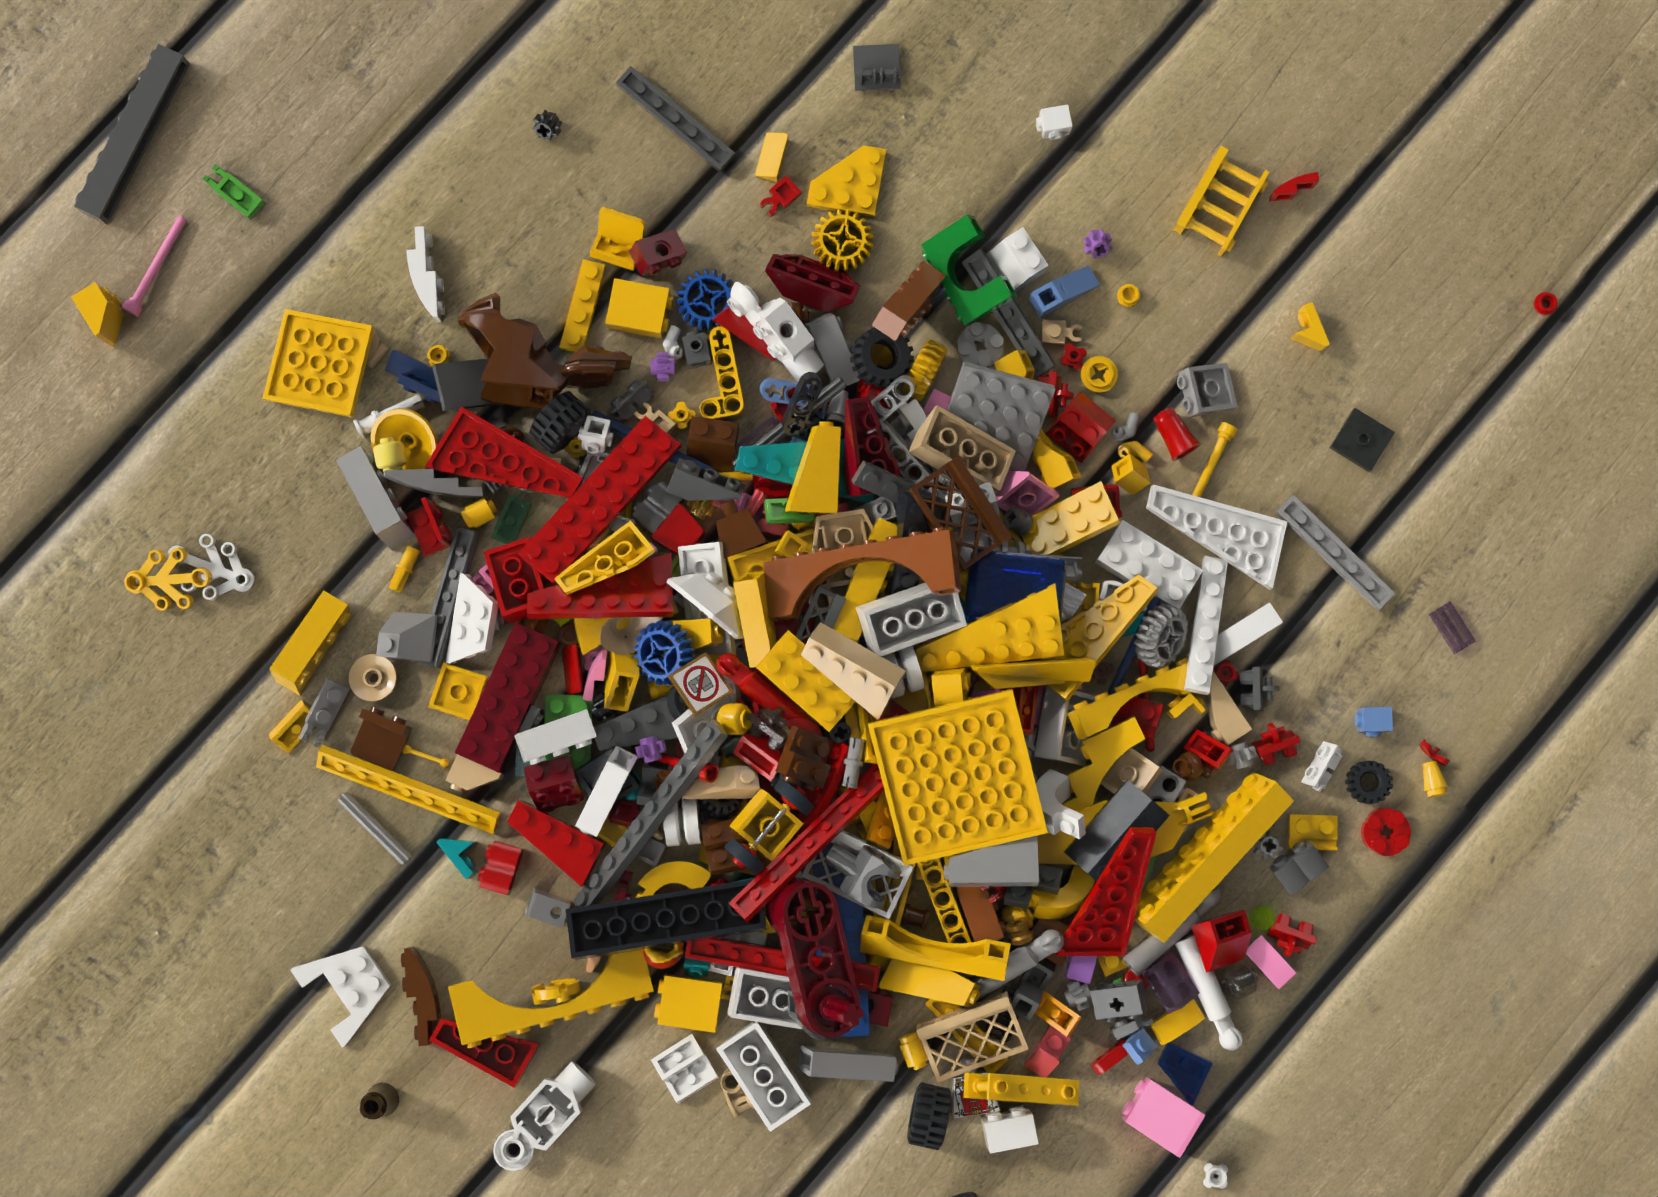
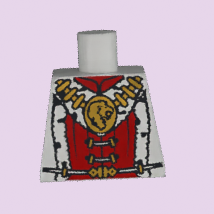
M975 1058L962 1059L960 1062L968 1065L973 1063ZM976 1069L966 1072L988 1074L986 1070L976 1071ZM965 1073L952 1077V1115L954 1118L1000 1111L997 1100L963 1098Z

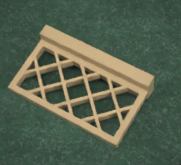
M1007 991L979 1001L974 1005L971 1004L970 1008L963 1007L917 1024L916 1028L938 1083L1029 1049ZM1009 1011L1011 1021L1008 1027L995 1022L998 1013ZM983 1020L990 1024L985 1035L972 1030L975 1022ZM1013 1024L1015 1026L1016 1031L1011 1029ZM993 1025L1006 1031L1001 1043L988 1037ZM959 1028L967 1032L963 1044L950 1039L953 1030ZM1011 1033L1019 1037L1022 1045L1011 1048L1004 1045L1008 1034ZM970 1034L983 1039L978 1051L966 1046ZM934 1037L944 1040L940 1052L931 1049L927 1040ZM986 1041L999 1046L996 1055L987 1056L981 1053ZM948 1042L960 1047L956 1059L943 1054ZM963 1049L976 1055L973 1063L966 1065L958 1061ZM933 1054L936 1055V1056H938L937 1059H936V1062H935V1059H934ZM940 1058L954 1063L951 1071L940 1074L937 1067Z

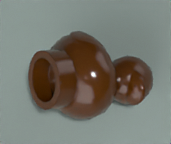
M1191 751L1181 754L1173 764L1174 773L1188 781H1195L1200 777L1209 778L1213 770Z

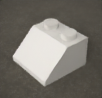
M1023 227L1003 239L986 254L998 274L1008 277L1015 292L1045 274L1049 266Z

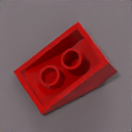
M529 537L484 551L500 612L508 624L527 618L528 593L547 588L543 575L518 554L530 541Z

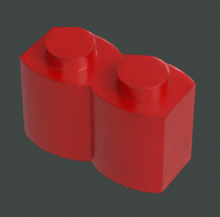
M494 841L493 845L489 844L485 853V858L488 859L485 868L482 867L480 869L477 879L480 882L479 887L510 895L524 849L499 841Z

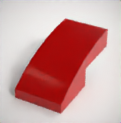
M1318 172L1304 174L1283 183L1272 192L1269 202L1291 200L1298 193V190L1314 188L1319 182Z

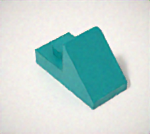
M445 838L437 841V844L465 879H470L477 873L474 869L476 867L475 862L470 856L467 855L465 857L463 855L477 841Z

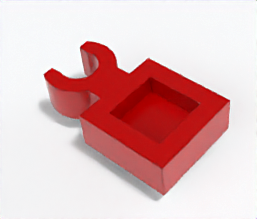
M785 175L769 190L772 197L764 198L760 203V207L764 208L768 204L772 205L773 208L768 212L769 217H772L777 213L779 205L786 209L802 194V191Z

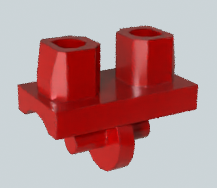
M1050 371L1049 375L1038 376L1037 380L1055 386L1056 390L1047 411V415L1050 418H1057L1058 406L1066 407V401L1074 398V393L1068 391L1069 384H1061L1062 377L1058 376L1056 371Z
M1273 723L1267 724V732L1261 733L1262 739L1251 743L1255 747L1261 761L1265 765H1269L1277 761L1275 751L1281 750L1285 758L1296 756L1298 754L1297 744L1301 742L1299 736H1295L1292 730L1285 731L1283 726L1276 728Z
M1280 913L1274 924L1268 928L1267 936L1278 939L1277 946L1284 948L1283 955L1290 957L1293 951L1301 953L1302 948L1308 950L1312 944H1316L1317 937L1313 936V924L1301 921L1298 923L1296 930L1290 927L1292 918L1289 915Z

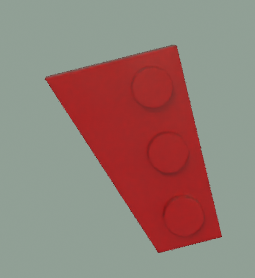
M728 306L712 319V321L727 329L731 334L746 342L769 360L774 361L777 359L768 352V345L763 339H759L753 331V325L750 324L744 315L741 317L737 316Z

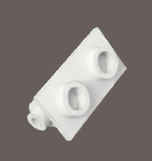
M1323 741L1317 749L1312 763L1306 769L1301 783L1312 786L1318 792L1325 789L1332 776L1326 770L1327 768L1331 770L1336 769L1340 759L1343 757L1341 755L1343 750L1338 748V745Z

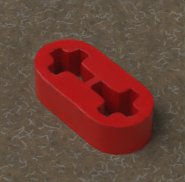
M1127 1038L1118 1041L1090 1064L1097 1075L1105 1073L1129 1054L1123 1047V1044L1128 1040Z

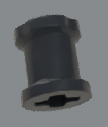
M843 718L838 721L830 732L825 730L836 743H844L851 736V728L845 723Z

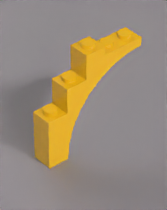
M1135 716L1082 740L1084 746L1080 747L1085 759H1091L1092 762L1067 773L1070 779V793L1075 792L1076 796L1062 803L1063 806L1079 811L1093 805L1099 785L1113 763L1129 748L1145 739Z

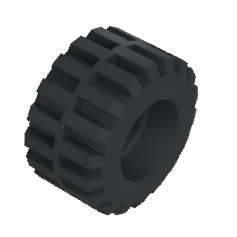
M875 327L863 333L855 341V346L851 349L853 356L850 357V363L854 362L852 369L853 372H858L857 378L859 380L864 379V384L868 386L873 384L875 388L881 386L884 388L888 387L898 377L907 375L906 373L912 367L910 363L914 361V356H911V352L914 351L913 346L909 347L907 344L910 341L909 338L906 337L904 339L901 335L894 341ZM882 344L891 351L893 363L890 369H880L873 363L871 359L873 345Z
M566 391L552 399L540 411L531 425L529 434L550 454L557 453L578 436L580 427L585 425L587 416L591 415V410L570 391Z
M922 1082L918 1085L908 1124L907 1139L909 1144L939 1150L942 1146L951 1108L952 1096L949 1088Z

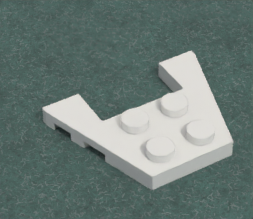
M366 946L290 969L302 988L324 974L351 1015L330 1029L342 1048L348 1045L371 1011L374 1010L392 986Z

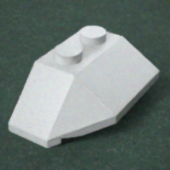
M709 571L668 578L667 584L682 594L736 640L744 638L735 589L723 584L717 574Z

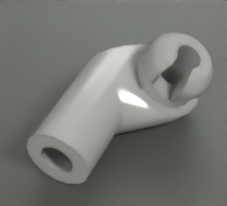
M1131 412L1125 425L1116 426L1112 429L1113 438L1117 441H1124L1135 436L1141 415Z

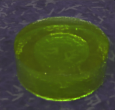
M1258 905L1251 909L1249 921L1254 928L1266 930L1274 923V913L1270 908Z

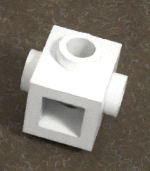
M588 415L585 425L580 427L578 440H582L581 450L592 454L605 453L606 447H611L614 433L610 432L611 420Z

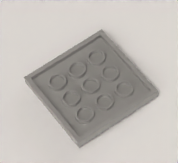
M963 362L947 411L1016 450L1009 469L1025 472L1056 389L1051 384Z

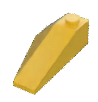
M630 520L562 571L555 580L565 594L568 595L633 568L656 551Z

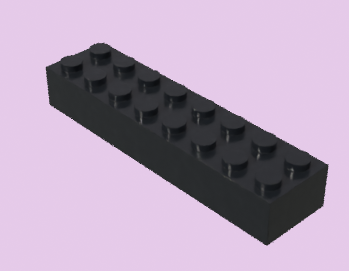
M750 879L566 909L571 958L580 960L769 930L765 906L746 922L729 904L753 880Z

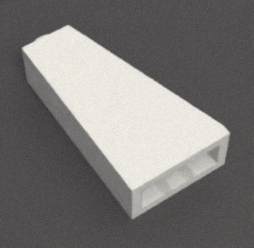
M618 746L615 747L575 825L580 828L581 832L597 837L638 758L636 755Z

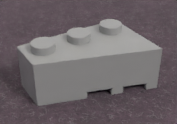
M826 313L809 320V322H805L804 326L814 338V349H816L824 363L823 369L829 383L838 377H841L847 386L859 381L857 378L858 372H853L852 369L854 362L850 363L852 345L848 338L844 339L841 331L844 330V326L840 317Z

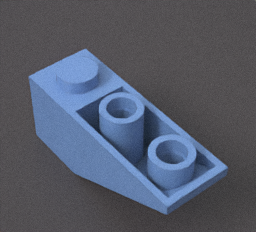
M1088 265L1031 292L1028 300L1041 319L1099 287L1100 284Z

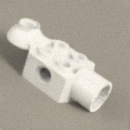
M739 282L734 283L730 293L731 298L727 300V303L737 316L741 317L744 315L750 324L753 325V331L759 339H763L768 345V352L785 365L797 382L807 372L817 373L824 366V363L814 350V338L788 303L782 298L766 302L760 307L758 296L749 286Z
M571 1061L556 1079L545 1078L510 1116L514 1129L502 1133L494 1144V1158L499 1166L510 1171L523 1169L531 1161L534 1148L546 1151L583 1111L580 1102L595 1087L596 1082L574 1061ZM509 1144H518L520 1154L517 1156L511 1155L508 1151Z

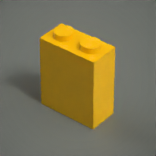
M614 278L605 324L611 330L662 339L663 333L668 332L670 319L666 317L668 310L673 308L674 296H671L669 288Z
M666 973L664 979L659 980L658 993L662 994L661 1003H656L654 1018H658L657 1024L715 1033L723 982Z

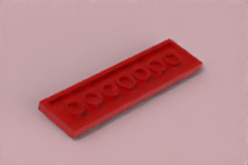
M644 416L573 493L572 497L558 509L518 553L519 556L555 586L557 584L555 578L580 559L678 452L681 444L647 416Z

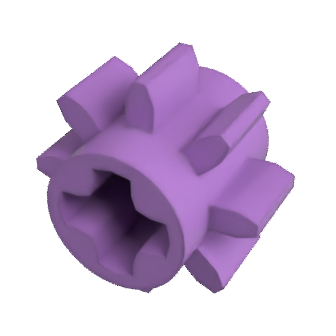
M1101 228L1100 230H1091L1087 237L1083 238L1085 243L1083 248L1086 254H1092L1093 259L1105 257L1109 250L1112 249L1110 234H1104Z
M657 352V358H651V376H657L658 381H669V376L675 375V358H669L668 352Z
M657 735L639 739L641 746L635 747L638 758L644 757L645 763L663 759L661 752L667 751L664 740L658 741Z

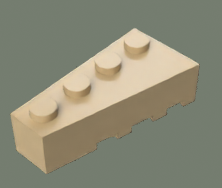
M821 622L809 637L801 654L877 720H879L888 706L906 671Z

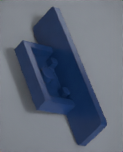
M392 350L385 371L399 377L397 383L403 385L404 390L414 394L417 392L425 395L424 398L432 403L441 402L432 366L402 352Z

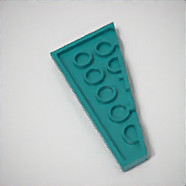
M840 439L838 497L865 504L871 502L874 493L847 496L844 477L845 439ZM807 442L741 446L735 470L793 485Z

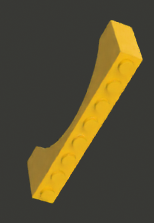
M643 950L610 955L605 967L591 985L569 1001L548 1007L523 1008L503 1003L486 994L473 980L448 986L461 1044H467L468 1048L481 1045L483 1039L491 1037L492 1041L506 1038V1033L516 1031V1034L531 1031L530 1026L539 1024L540 1028L555 1024L554 1019L561 1017L564 1018V1021L575 1019L578 1017L579 1012L587 1010L588 1014L602 1011L601 1006L611 1004L612 1008L626 1004L625 999L634 997L635 1001L648 998V993L654 992Z

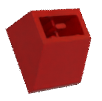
M1079 392L1049 428L1046 435L1082 463L1116 420L1082 392Z
M1245 909L1226 913L1191 925L1206 972L1244 960L1252 935Z

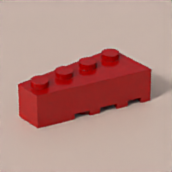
M523 800L517 801L507 821L581 887L587 883L606 845V842L592 835L584 834L580 829L537 809Z
M448 1019L440 1020L429 1039L430 1042L513 1088L517 1087L541 1044L506 1035V1038L492 1041L491 1037L483 1039L481 1045L468 1048L467 1044H461L456 1021Z

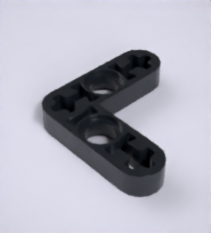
M807 372L799 379L781 421L783 430L788 436L808 441L810 427L819 426V422H832L810 416L823 387L817 373ZM799 401H808L806 407L802 409L796 408V404ZM834 422L835 427H841L840 439H845L844 427Z

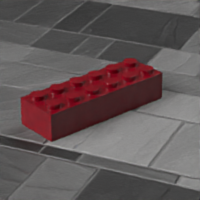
M514 623L457 746L456 754L498 773H503L517 743L514 735L521 733L519 728L531 706L536 702L562 645L561 642L519 623Z

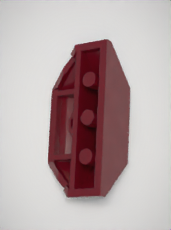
M773 254L765 269V272L783 297L824 312L853 304L860 289V285L855 283L843 270L839 269L836 272L835 267L831 266L828 269L826 264L803 255Z

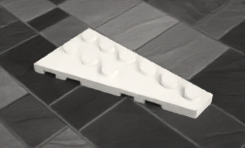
M1151 486L1146 506L1147 510L1267 589H1273L1288 521L1161 486Z

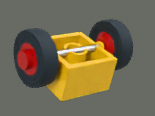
M783 779L778 781L774 790L781 796L784 803L780 804L769 793L760 788L730 824L733 830L749 842L748 845L750 847L746 844H740L737 840L731 838L724 848L734 856L732 860L743 870L747 867L755 875L760 874L765 865L758 859L757 853L753 850H758L770 861H773L804 824L790 812V808L798 810L805 816L814 808V805L805 797L807 793L796 784L793 787Z

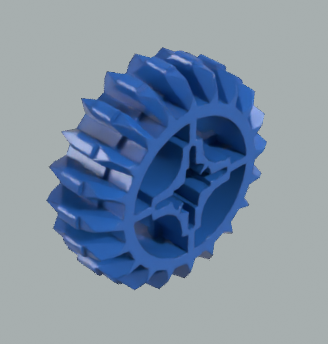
M704 269V275L700 276L699 271H695V279L688 275L687 280L689 284L681 283V287L684 290L677 291V295L681 298L677 299L676 303L681 306L678 312L679 314H684L683 321L691 320L689 324L691 328L695 327L698 323L699 331H702L704 326H707L708 332H711V326L720 327V325L712 321L718 315L715 308L717 304L722 302V299L727 298L728 300L731 298L730 293L733 281L731 279L725 281L726 274L724 273L717 277V270H713L712 275H709L708 269ZM706 284L715 285L721 288L722 291H719V289L715 291L709 290ZM699 287L700 295L693 299L694 302L689 303L692 292ZM704 292L706 293V296L710 297L712 309H710L709 304H706V301L704 300ZM727 301L723 310L729 306ZM693 310H704L708 312L710 317L697 315Z
M661 620L656 623H650L647 628L640 631L641 635L635 638L639 643L633 647L637 651L633 658L639 660L637 667H642L641 675H648V681H655L656 685H672L668 675L696 659L691 655V652L696 650V648L690 646L693 639H687L688 631H681V625H674L673 621L665 622ZM669 649V651H667L664 656L660 657V655L664 653V650Z

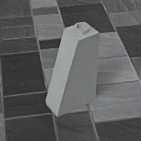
M1038 835L949 858V865H944V880H949V887L1038 886Z
M799 1045L797 1069L810 1077L894 1082L895 1075L898 1073V1061L895 1056L889 1053Z

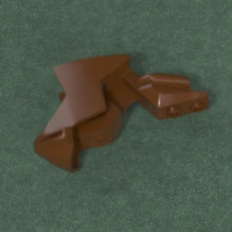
M497 293L477 300L467 309L460 312L458 317V324L468 332L489 361L481 377L482 382H486L481 392V399L499 405L543 409L565 388H578L581 390L607 387L612 384L614 371L630 369L632 356L622 351H607L600 346H582L563 366L556 363L547 351L546 341L535 323L522 319L508 320L501 315L500 296Z

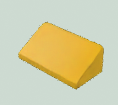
M766 133L755 177L774 182L778 181L789 134Z
M302 700L269 733L270 739L288 754L299 744L300 733L311 709Z

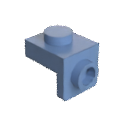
M1143 1027L1127 1035L1125 1038L1128 1040L1123 1044V1047L1137 1065L1143 1063L1157 1047Z

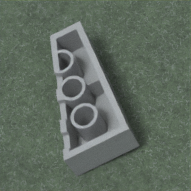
M359 446L336 460L375 534L391 550L416 537L406 520L408 519L407 515L396 502L398 499L391 488L387 487V479L383 477V472L381 469L377 470L375 457L371 451L366 452Z

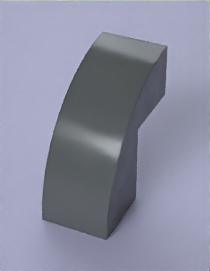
M1044 958L1036 966L1022 974L1011 998V1004L1017 1017L1029 1023L1040 1005L1045 986L1055 972L1056 963Z

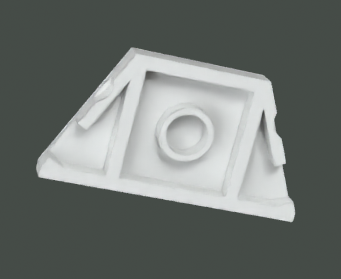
M460 573L446 663L449 664L458 663L461 659L474 657L477 653H484L492 648L499 605L492 596L487 594V591L481 585H476L471 580L472 576L470 574Z

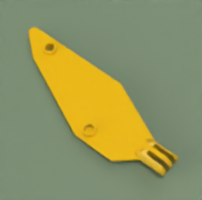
M1206 792L1180 802H1155L1170 816L1156 831L1157 834L1150 858L1172 850L1188 824L1213 815ZM1104 800L1076 811L1084 815L1085 827L1109 800ZM1061 830L1055 835L1049 832L1038 835V863L1078 865L1064 853L1076 837L1066 834Z

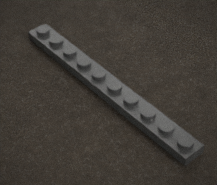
M711 719L703 728L693 744L687 749L680 761L674 766L658 790L573 900L576 907L600 904L698 776L701 769L705 767L728 735L719 721Z

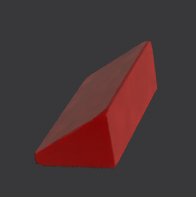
M577 645L565 647L562 649L566 694L584 693L580 648Z

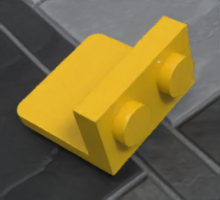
M602 207L599 211L598 235L590 249V257L634 271L636 265L629 250L635 241L644 239L645 221L614 209Z

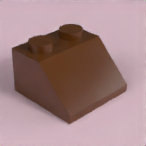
M692 416L688 435L687 455L714 468L717 472H732V462L735 458L740 429L739 424Z

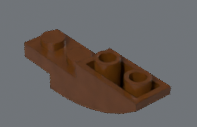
M414 946L404 948V953L401 954L402 968L405 967L402 989L403 992H406V998L416 997V1001L413 1002V1014L417 1016L414 1037L415 1040H418L419 1046H428L432 1044L429 1041L433 1034L432 1020L441 1018L440 1001L434 979L424 959Z

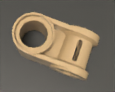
M727 1068L722 1073L720 1084L726 1096L728 1106L734 1118L739 1116V1113L749 1108H755L739 1083L729 1086L725 1082L727 1076L733 1075L729 1068Z

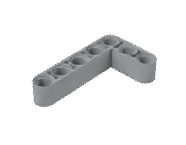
M902 375L878 394L871 403L880 421L881 431H886L890 435L891 439L888 440L890 444L888 447L893 458H896L894 455L896 449H902L906 453L905 458H896L900 474L906 480L917 484L933 472L922 460L908 453L910 446L886 420L914 393L915 382L913 378ZM906 382L911 390L907 393H902L898 389V384ZM882 398H889L893 406L887 409L883 408L880 400ZM915 466L919 467L922 474L915 477L910 474L909 469Z

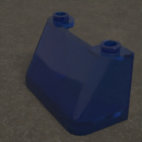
M991 551L968 568L964 608L966 623L970 624L977 621L978 618L1008 604H1014L1027 598L1028 595L1038 593L1055 583L1061 625L1067 569L1066 561L1057 557Z

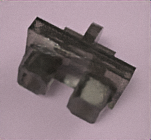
M781 707L774 711L770 708L766 710L762 708L756 714L751 713L747 719L752 723L749 732L758 738L763 737L765 733L770 736L767 742L768 747L774 751L781 749L785 745L791 728L787 726L788 721L783 718L785 710Z

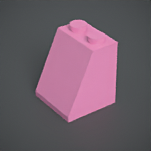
M1146 1076L1144 1081L1140 1080L1134 1090L1136 1095L1132 1102L1128 1101L1122 1110L1124 1114L1122 1119L1180 1158L1205 1115L1193 1105Z

